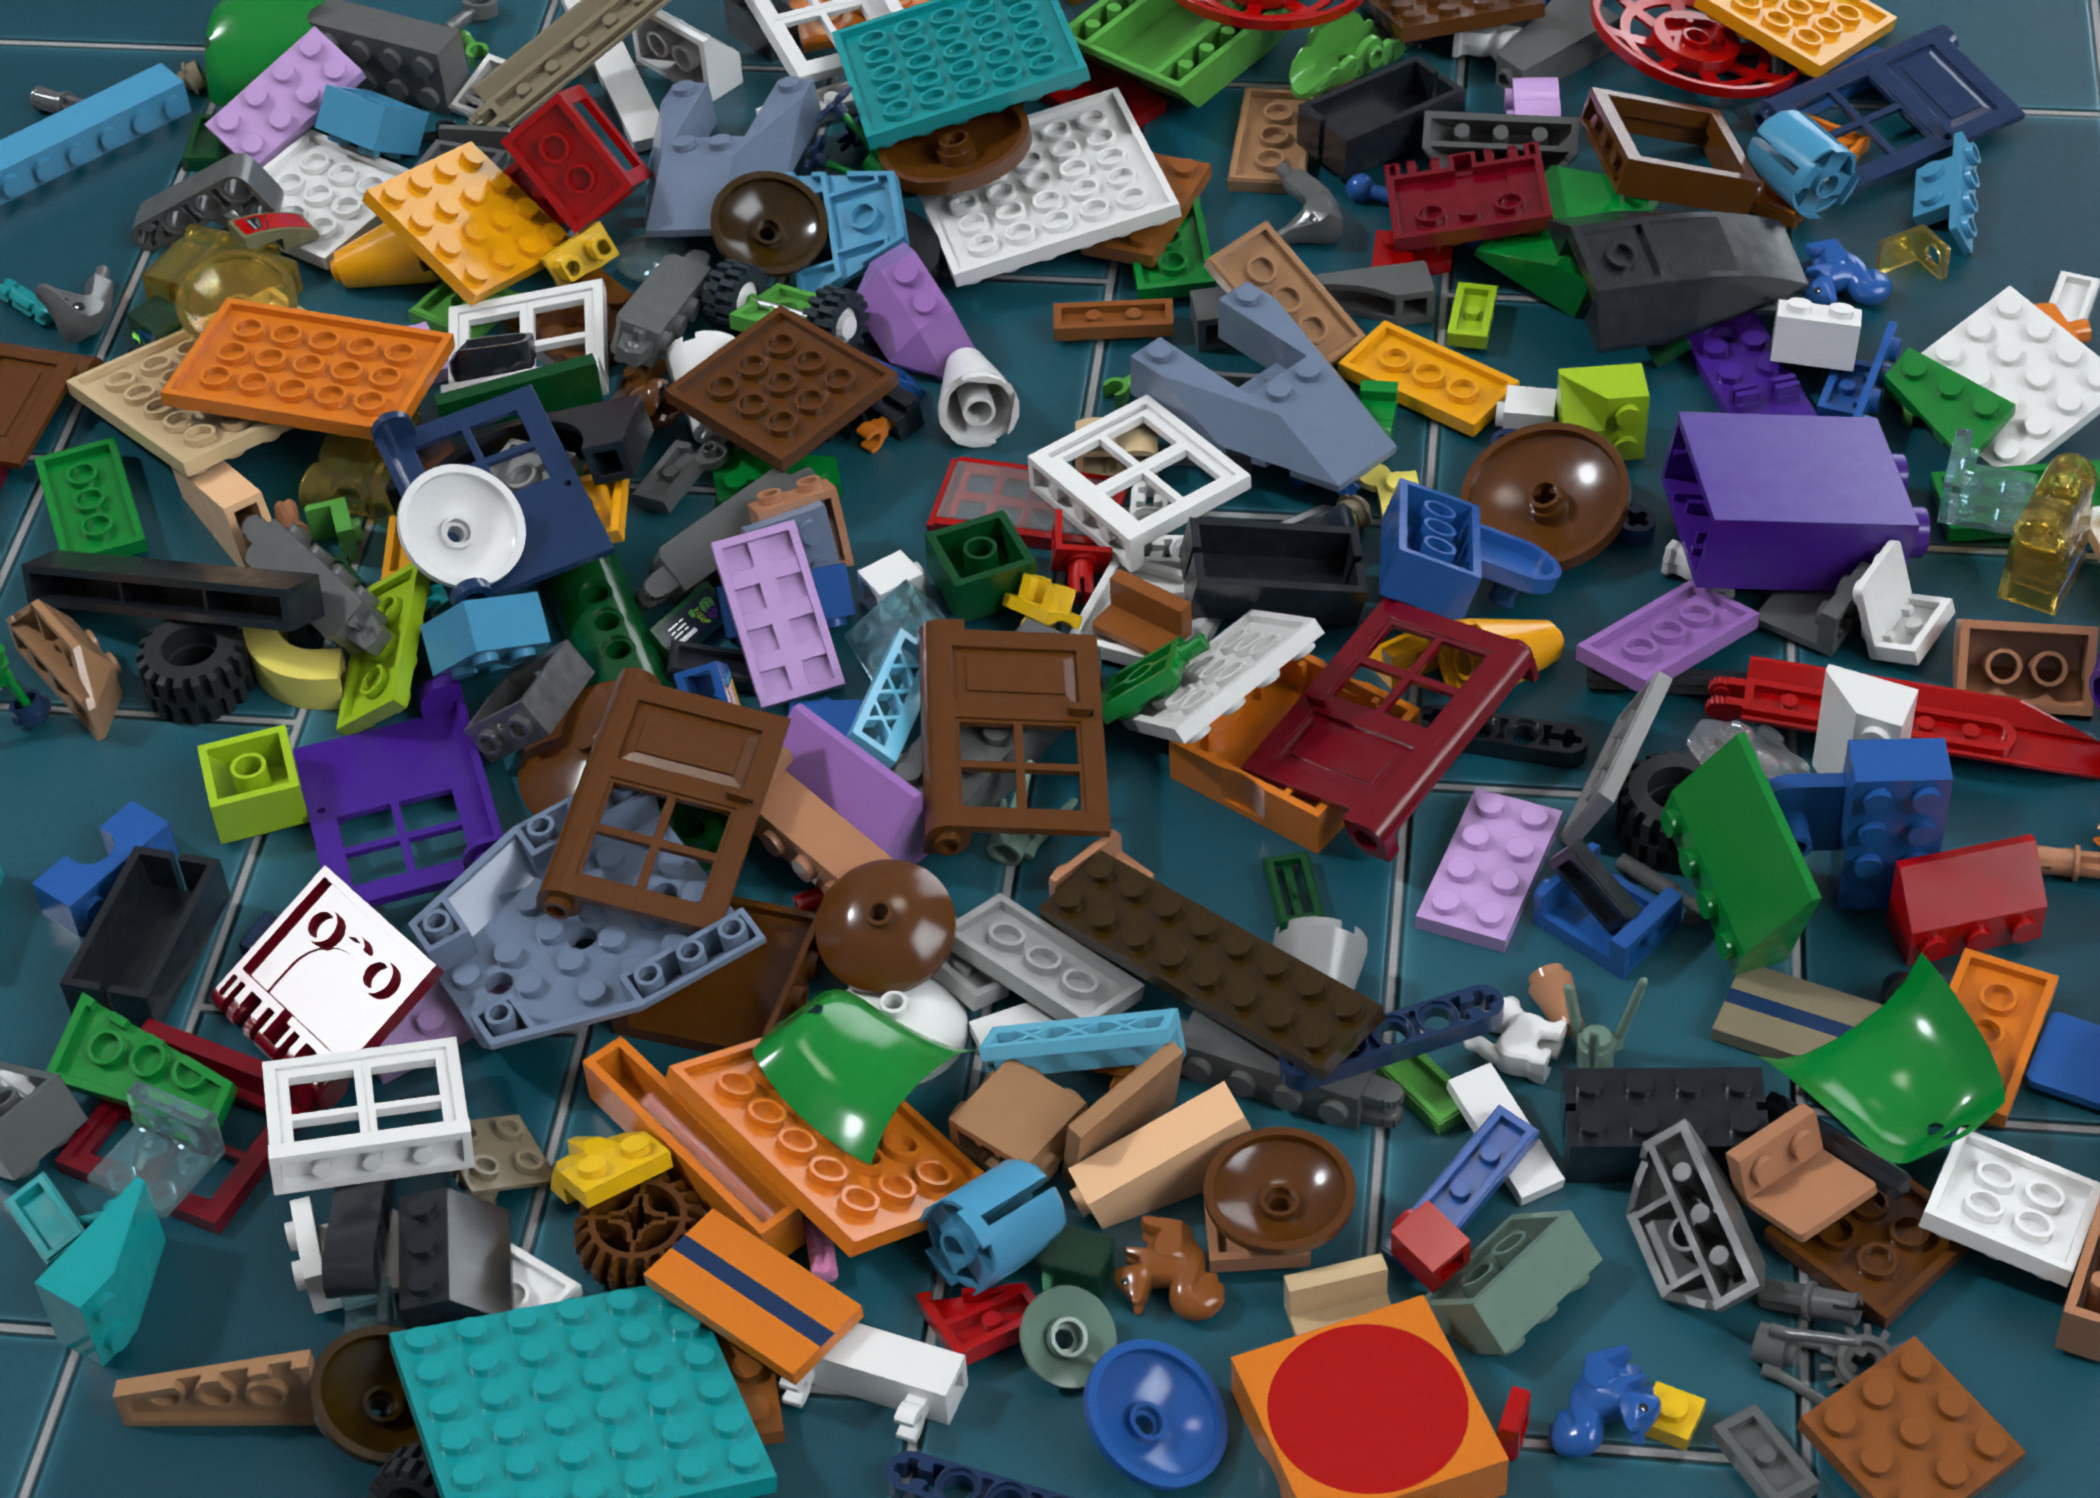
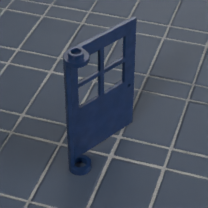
M1941 24L1758 102L1753 119L1758 129L1766 119L1780 111L1796 110L1801 112L1798 108L1828 96L1853 121L1829 131V133L1837 139L1861 129L1886 154L1862 166L1855 167L1859 180L1851 193L1853 194L1952 151L1954 134L1962 131L1970 143L2023 120L2026 113L1959 49L1957 37L1952 29L1947 25ZM1867 79L1892 105L1862 117L1837 91ZM1900 112L1926 138L1895 150L1870 124Z
M531 384L414 427L409 415L402 411L386 412L373 423L371 434L401 498L411 483L425 472L416 451L463 434L475 459V462L467 464L469 466L492 474L489 467L536 450L549 476L548 479L512 492L522 509L526 525L525 545L516 565L504 578L492 585L487 580L477 577L466 579L458 583L454 588L442 585L452 607L466 600L503 596L616 553ZM518 414L531 441L484 458L471 431ZM447 532L451 541L460 542L457 534Z

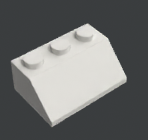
M661 9L632 32L636 60L675 83L682 80H692L694 83L708 82L713 102L743 83L742 61L737 50Z
M1828 664L1825 671L1812 766L1817 773H1843L1848 740L1911 738L1919 690Z

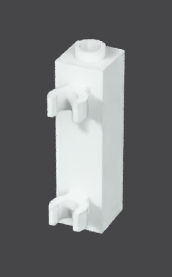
M857 1323L796 1385L781 1377L779 1387L787 1389L782 1397V1403L798 1408L803 1407L808 1398L811 1384H815L897 1409L894 1423L900 1424L896 1432V1438L916 1443L923 1430L925 1418L950 1425L968 1387L966 1358L963 1354Z

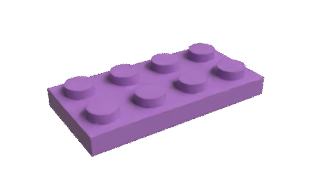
M1691 579L1577 644L1576 660L1591 667L1596 672L1627 686L1630 690L1639 693L1656 672L1661 671L1674 678L1757 629L1760 613L1710 588H1696L1694 581Z

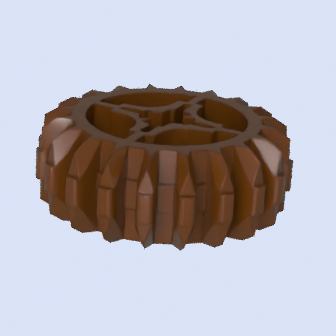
M665 1172L657 1179L652 1177L588 1209L580 1203L579 1217L574 1219L573 1225L575 1253L579 1255L582 1269L585 1270L586 1274H592L593 1280L596 1281L598 1287L608 1283L609 1288L614 1291L624 1287L644 1286L646 1282L643 1274L706 1215V1212L702 1209L696 1192L688 1191V1186L685 1185L683 1179L672 1183V1179Z

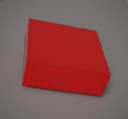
M1513 1385L1498 1427V1439L1509 1461L1512 1462L1518 1459L1530 1422L1532 1400L1530 1390Z

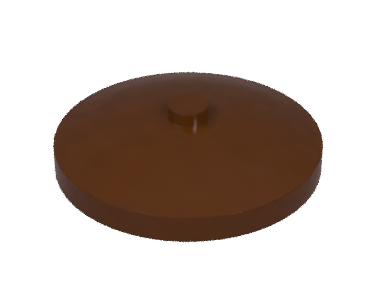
M1014 104L998 113H985L973 117L968 122L960 125L951 124L935 129L926 136H913L900 140L891 147L879 148L878 155L882 171H894L899 178L901 190L919 195H949L979 188L1013 170L1027 155L1032 143V133L1026 113L1020 106Z
M1549 422L1517 429L1504 435L1487 447L1470 467L1462 485L1460 499L1480 506V524L1537 545L1556 559L1562 571H1566L1598 555L1618 535L1629 513L1631 484L1621 455L1606 438L1597 432L1579 425Z
M616 680L598 683L583 689L549 736L525 747L519 765L518 784L521 797L533 815L575 794L594 742L593 736L598 732ZM656 797L657 802H659L662 798Z

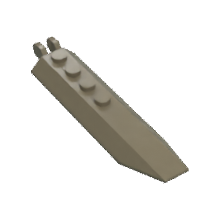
M672 0L579 1L472 87L485 104L468 118L467 125L510 127L513 129Z

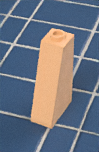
M225 461L209 467L203 474L189 477L184 476L171 466L183 499L238 567L252 568L245 561L246 550L252 543L243 535L241 527L248 516H252V514L261 516L268 523L271 522L272 519L262 492Z
M1225 1081L1068 1168L1077 1187L1069 1192L1083 1217L1092 1213L1102 1229L1203 1193L1202 1180L1205 1179L1207 1168L1214 1156L1228 1142L1244 1133L1252 1131Z

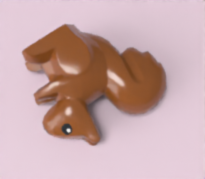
M1142 1216L1140 1225L1145 1232L1143 1233L1142 1240L1147 1246L1146 1248L1126 1247L1125 1254L1129 1256L1126 1258L1127 1265L1116 1269L1114 1272L1115 1285L1120 1293L1132 1304L1134 1314L1139 1316L1142 1313L1152 1289H1169V1303L1173 1311L1181 1318L1189 1321H1202L1212 1318L1221 1310L1224 1304L1225 1286L1219 1282L1218 1274L1205 1271V1255L1200 1245L1194 1239L1193 1230L1182 1220Z

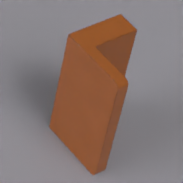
M1119 569L1110 578L1111 604L1092 622V630L1146 656L1180 635L1185 641L1192 634L1191 602Z

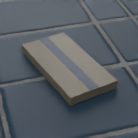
M1762 967L1736 975L1712 1027L1711 1039L1768 1058L1783 1059L1806 1054L1835 1040L1856 1027L1883 1005Z

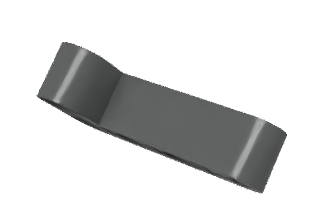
M234 153L142 202L138 207L130 233L131 240L141 249L154 251L231 210H234L240 217L264 212H280L284 193L280 185L255 159L244 153Z

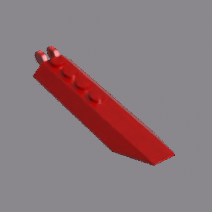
M1750 655L1746 679L1730 676L1728 678L1718 676L1711 679L1708 687V694H1711V698L1706 702L1705 713L1711 719L1727 723L1740 719V721L1817 733L1826 667ZM1870 675L1919 690L1911 738H1945L1948 755L2100 780V741L2022 699Z

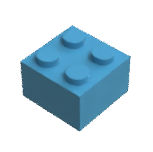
M326 84L315 128L329 133L328 140L347 146H350V142L358 145L357 151L365 155L379 157L381 154L389 158L401 160L402 154L418 156L429 113L372 90Z
M538 592L462 601L420 626L433 677L451 674L452 680L472 677L478 674L477 670L488 669L489 675L508 672V670L514 668L513 663L535 658L537 656L536 650L551 642Z

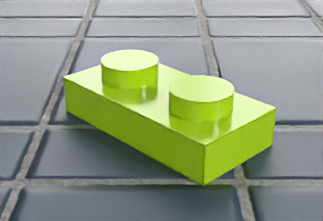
M1458 282L1447 330L1446 345L1487 349L1497 302L1498 286Z

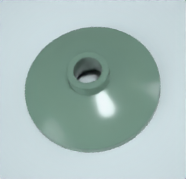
M1057 1286L1040 1293L1026 1308L1020 1324V1345L1027 1364L1040 1379L1062 1389L1085 1387L1087 1377L1094 1364L1117 1344L1115 1325L1108 1309L1095 1295L1075 1286ZM1057 1331L1062 1332L1067 1339L1065 1349L1060 1348L1056 1342L1055 1334Z

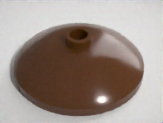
M897 859L871 861L845 873L828 890L820 904L816 917V943L829 971L846 986L871 995H883L889 991L906 992L929 980L947 960L956 936V914L946 888L936 876L925 868ZM878 910L888 911L886 918L880 921L873 920V915Z
M1267 1127L1236 1137L1223 1146L1214 1156L1207 1168L1204 1179L1205 1207L1215 1227L1236 1245L1265 1255H1295L1324 1245L1345 1227L1355 1206L1356 1182L1353 1170L1346 1157L1328 1140L1298 1128ZM1277 1209H1282V1210H1285V1211H1283V1212H1277V1211H1275V1210H1277Z

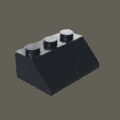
M449 1187L398 1197L399 1311L407 1330L414 1327H425L514 1309L511 1215L508 1209Z

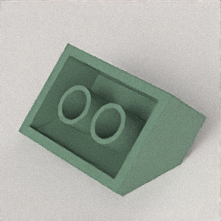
M1571 1210L1511 1214L1470 1253V1263L1434 1294L1431 1291L1426 1294L1425 1298L1442 1331L1475 1355L1499 1354V1356H1507L1524 1344V1335L1536 1324L1548 1320L1557 1312V1303L1568 1293L1580 1289L1589 1281L1590 1275L1588 1273L1603 1259Z

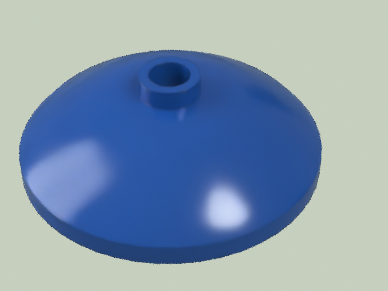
M1130 1340L1108 1350L1098 1359L1089 1372L1083 1394L1086 1424L1096 1447L1109 1464L1123 1476L1150 1489L1177 1491L1196 1485L1217 1467L1223 1457L1228 1440L1226 1409L1213 1380L1188 1354L1172 1345L1156 1340Z

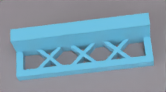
M902 628L893 636L846 736L889 769L897 762L921 709L919 660L916 663L908 664L901 650L902 647L916 657L917 639ZM889 675L900 676L902 683L899 689H895ZM877 701L888 702L890 709L887 716L883 715ZM875 727L878 733L876 740L862 732L863 728Z
M1178 1008L996 1026L991 1028L979 1047L981 1062L994 1061L995 1070L1006 1060L1015 1059L1025 1066L1035 1067L1042 1074L1140 1065L1171 1041L1184 1051L1183 1059L1187 1052Z

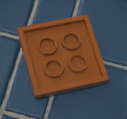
M1915 1336L1803 1415L1796 1427L1861 1498H1973L2019 1464L2026 1454V1451Z

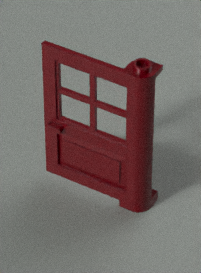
M1384 597L1241 766V770L1266 783L1282 789L1288 787L1295 794L1346 812L1342 819L1347 834L1354 845L1364 853L1390 863L1400 850L1395 836L1397 831L1521 678L1534 683L1539 678L1533 652L1525 642L1519 639H1510ZM1393 628L1432 641L1408 671L1369 658ZM1444 645L1484 658L1460 688L1420 675ZM1360 667L1400 680L1376 710L1337 697V694ZM1411 684L1451 697V700L1428 728L1387 714Z

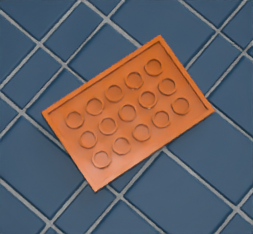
M226 298L161 390L163 406L217 414L224 417H235L261 423L295 427L302 430H314L339 436L374 440L371 434V427L382 414L402 411L408 414L410 418L413 416L454 350V334Z
M763 1037L676 1063L668 1068L665 1082L849 1257L927 1230V1220L920 1223V1218L925 1208L985 1173L905 1100L898 1106L885 1128L871 1164H867L845 1152L800 1117L783 1100L768 1080L752 1052Z

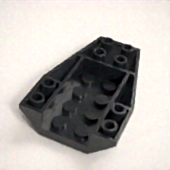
M1621 210L1548 220L1546 224L1558 256H1575L1593 300L1585 318V323L1597 353L1674 343L1776 303L1779 299L1784 300L1807 291L1810 286L1783 223L1765 217L1721 212Z

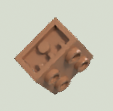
M1804 1103L1799 1104L1725 1153L1737 1200L1799 1242H1806L1877 1194L1876 1183L1823 1149L1816 1111Z

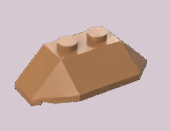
M39 599L6 618L5 620L14 646L19 654L98 742L106 738L123 695L117 677L122 674V670L111 652L104 654L101 651L99 642L90 629L83 631L71 617Z

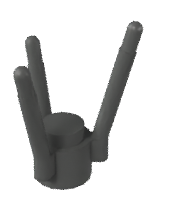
M1761 1321L1754 1337L1751 1361L1763 1364L1761 1376L1777 1380L1816 1405H1819L1828 1397L1783 1371L1784 1367L1794 1368L1796 1366L1801 1348L1820 1351L1821 1346H1825L1835 1350L1833 1345L1859 1347L1862 1341L1856 1336L1789 1328Z

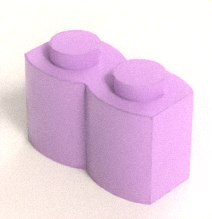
M1558 77L1512 78V88H1505L1504 110L1506 114L1561 116Z

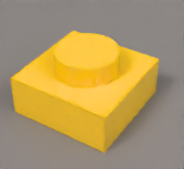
M1656 1381L1653 1389L1654 1395L1661 1401V1411L1645 1436L1687 1451L1705 1412L1706 1399Z

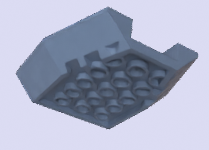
M614 786L600 824L653 837L661 816L655 796ZM574 795L513 826L408 923L422 952L444 971L443 975L438 979L441 988L479 1045L490 1050L643 1011L766 943V937L743 907L734 911L729 906L725 917L698 932L588 903L583 904L580 914L568 917L567 919H556L543 911L536 910V897ZM668 825L663 840L684 845L670 825ZM596 835L582 873L636 887L649 848ZM659 851L646 890L666 895L672 894L676 895L677 898L700 903L708 876L696 860ZM580 940H595L588 948H573ZM497 985H512V987L503 994L496 995L490 993L491 990Z

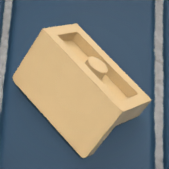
M1382 1253L1284 1276V1308L1294 1336L1392 1305L1387 1294L1388 1268Z

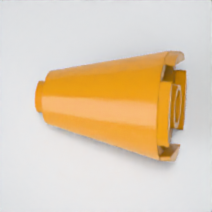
M385 223L335 251L334 260L330 261V268L337 283L342 282L347 289L434 283L442 280Z
M1460 618L1455 620L1510 639H1519L1525 642L1533 652L1538 672L1557 662L1562 655L1564 647L1563 635L1549 620ZM1445 645L1438 652L1439 667L1445 684L1460 688L1484 659ZM1521 678V680L1517 684L1523 682L1525 679Z

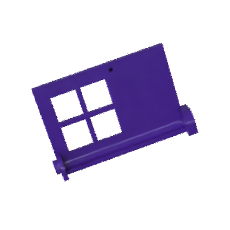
M451 674L432 678L420 687L418 702L422 714L421 718L293 749L320 869L326 865L372 907L447 888L504 835L478 747L464 732L470 719L460 681L452 680ZM453 793L459 820L406 832L400 806ZM388 809L392 810L398 835L344 848L339 828L340 824L346 823L348 819ZM463 830L467 846L463 850L462 859L416 870L410 843ZM401 845L407 873L353 886L347 859Z

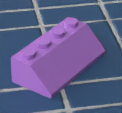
M802 703L795 705L788 718H791L783 744V747L791 751L793 762L785 770L893 859L917 864L927 857L928 854H923L925 827L922 793Z

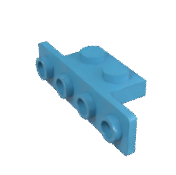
M1960 131L1954 134L1953 156L1940 161H1931L1923 167L1916 169L1913 218L1919 229L1949 218V231L1965 256L1972 253L1973 238L1977 236L1974 213L1978 212V203L1975 192L1980 186L1977 165L1981 163V158L1974 142L1969 143L1964 133Z

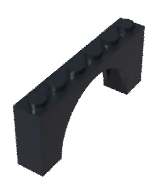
M641 393L546 413L565 451L576 453L579 459L586 461L595 485L634 478L654 431ZM520 419L483 426L471 431L484 458L501 452L510 438L526 442L531 441ZM463 434L416 451L425 472L442 465H467L475 462ZM391 477L385 491L397 518V511L402 498Z

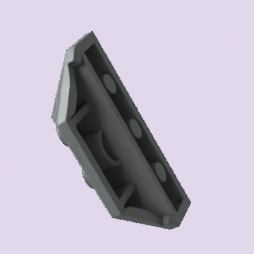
M1425 111L1422 150L1429 159L1439 157L1440 168L1449 167L1447 155L1475 151L1476 163L1485 162L1483 153L1485 149L1492 148L1495 160L1507 158V146L1516 145L1518 156H1524L1523 143L1539 141L1544 172H1546L1551 165L1567 167L1577 158L1580 117Z
M1683 1119L1643 1142L1639 1156L1642 1160L1634 1178L1626 1216L1661 1298L1668 1303L1720 1314L1762 1291L1765 1283L1766 1262L1729 1180L1690 1122Z

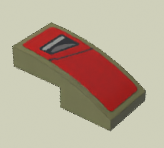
M264 212L227 221L230 235L246 251L274 241L284 251L320 238L319 232L301 214L291 212Z

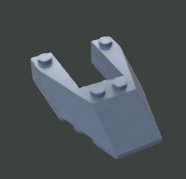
M788 76L778 80L745 136H730L723 133L709 137L718 120L708 82L694 83L692 80H682L673 84L661 103L648 168L653 176L646 181L647 237L712 236L710 230L712 206L719 192L730 181L741 175L756 171L793 172L820 122H816V117L821 108L814 78L800 79L797 76Z
M1248 281L1221 297L1218 301V337L1266 368V370L1240 387H1236L1161 337L1130 356L1131 394L1138 399L1148 394L1225 455L1235 451L1250 456L1252 464L1264 468L1274 464L1289 469L1291 477L1340 492L1397 452L1395 443L1277 299Z

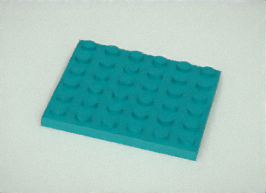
M931 0L832 32L848 85L854 88L851 94L870 150L878 147L888 148L900 140L913 136H926L935 129L951 124L960 125L968 122L973 117L985 113H998L1005 110L1008 106L1023 101H1036L1045 94L1061 89H1074L1081 83L1091 80L1087 65L1058 0Z
M647 1285L617 1289L602 1294L569 1298L559 1302L527 1308H516L511 1311L467 1317L462 1320L425 1327H414L409 1330L389 1333L390 1351L440 1498H751L777 1492L776 1472L712 1329Z

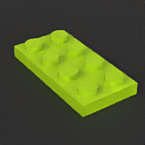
M412 563L366 588L380 600L376 608L388 618L384 625L392 635V638L382 647V651L377 656L364 649L361 653L350 655L336 730L345 736L360 733L386 718L402 712L407 708L410 701L411 681L418 660L416 654L421 634L420 626L424 624L425 605L430 594V578L421 573Z

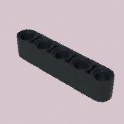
M397 1179L334 1188L322 1256V1283L327 1299L380 1294Z

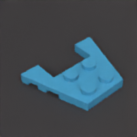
M847 171V175H827L826 172H812L811 176H797L794 172H784V174L795 177L805 183L821 201L824 200L833 256L831 261L805 268L796 273L798 289L815 293L818 288H823V285H833L841 288L866 272L871 261L903 242L907 245L910 244L900 182L894 171Z

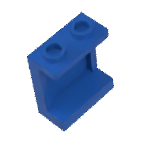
M1591 842L1587 847L1600 860L1601 846ZM1606 867L1642 909L1632 920L1609 933L1557 873L1551 879L1545 878L1542 880L1533 894V901L1535 902L1533 924L1622 980L1681 925L1684 895L1670 886L1655 898Z

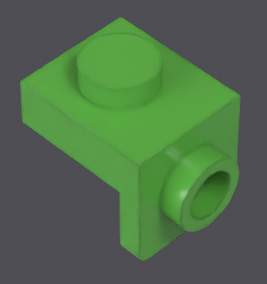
M345 497L305 506V514L313 541L337 536L341 553H347L350 562L360 560L357 543L364 541L359 517L350 518Z

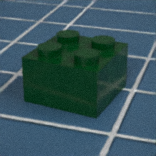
M1004 509L924 534L928 573L955 619H964V623L1010 609L1002 605L1005 592L1018 594L1023 573L1037 575L1036 561Z

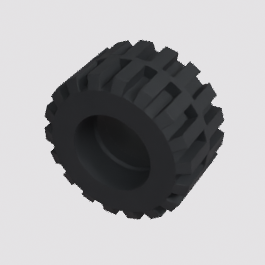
M166 619L162 621L163 625L160 627L154 626L148 631L149 637L142 638L140 641V650L136 651V661L150 707L154 712L159 711L160 717L166 720L174 718V722L184 724L187 721H192V724H202L203 720H218L221 718L220 715L224 713L230 714L237 709L236 704L244 703L248 699L247 692L253 690V678H255L247 651L244 634L241 628L238 629L237 626Z
M1665 750V753L1662 755L1653 752L1646 755L1645 761L1637 759L1633 762L1631 770L1618 794L1616 834L1620 836L1622 847L1624 849H1631L1630 856L1638 861L1644 859L1647 861V866L1655 869L1658 865L1666 867V871L1676 872V868H1680L1678 849L1673 838H1668L1663 831L1661 812L1671 791L1709 758L1706 756L1698 758L1694 756L1695 752L1685 751L1684 754L1675 753V750Z

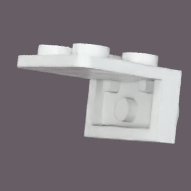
M1889 540L1881 552L1874 557L1870 567L1861 579L1855 583L1853 588V602L1858 607L1862 624L1861 636L1866 641L1870 659L1905 665H1919L1955 614L1952 598L1912 594L1900 541Z
M309 1196L289 1201L293 1221L284 1223L290 1251H299L300 1260L291 1262L297 1290L307 1289L315 1314L399 1293V1215L395 1209L392 1211L380 1294L327 1299L322 1283V1256L328 1223L318 1226Z

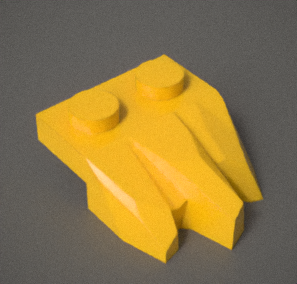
M646 1131L626 1132L607 1138L574 1136L567 1140L569 1155L558 1160L551 1175L550 1190L566 1204L578 1200L588 1209L673 1168L670 1150Z

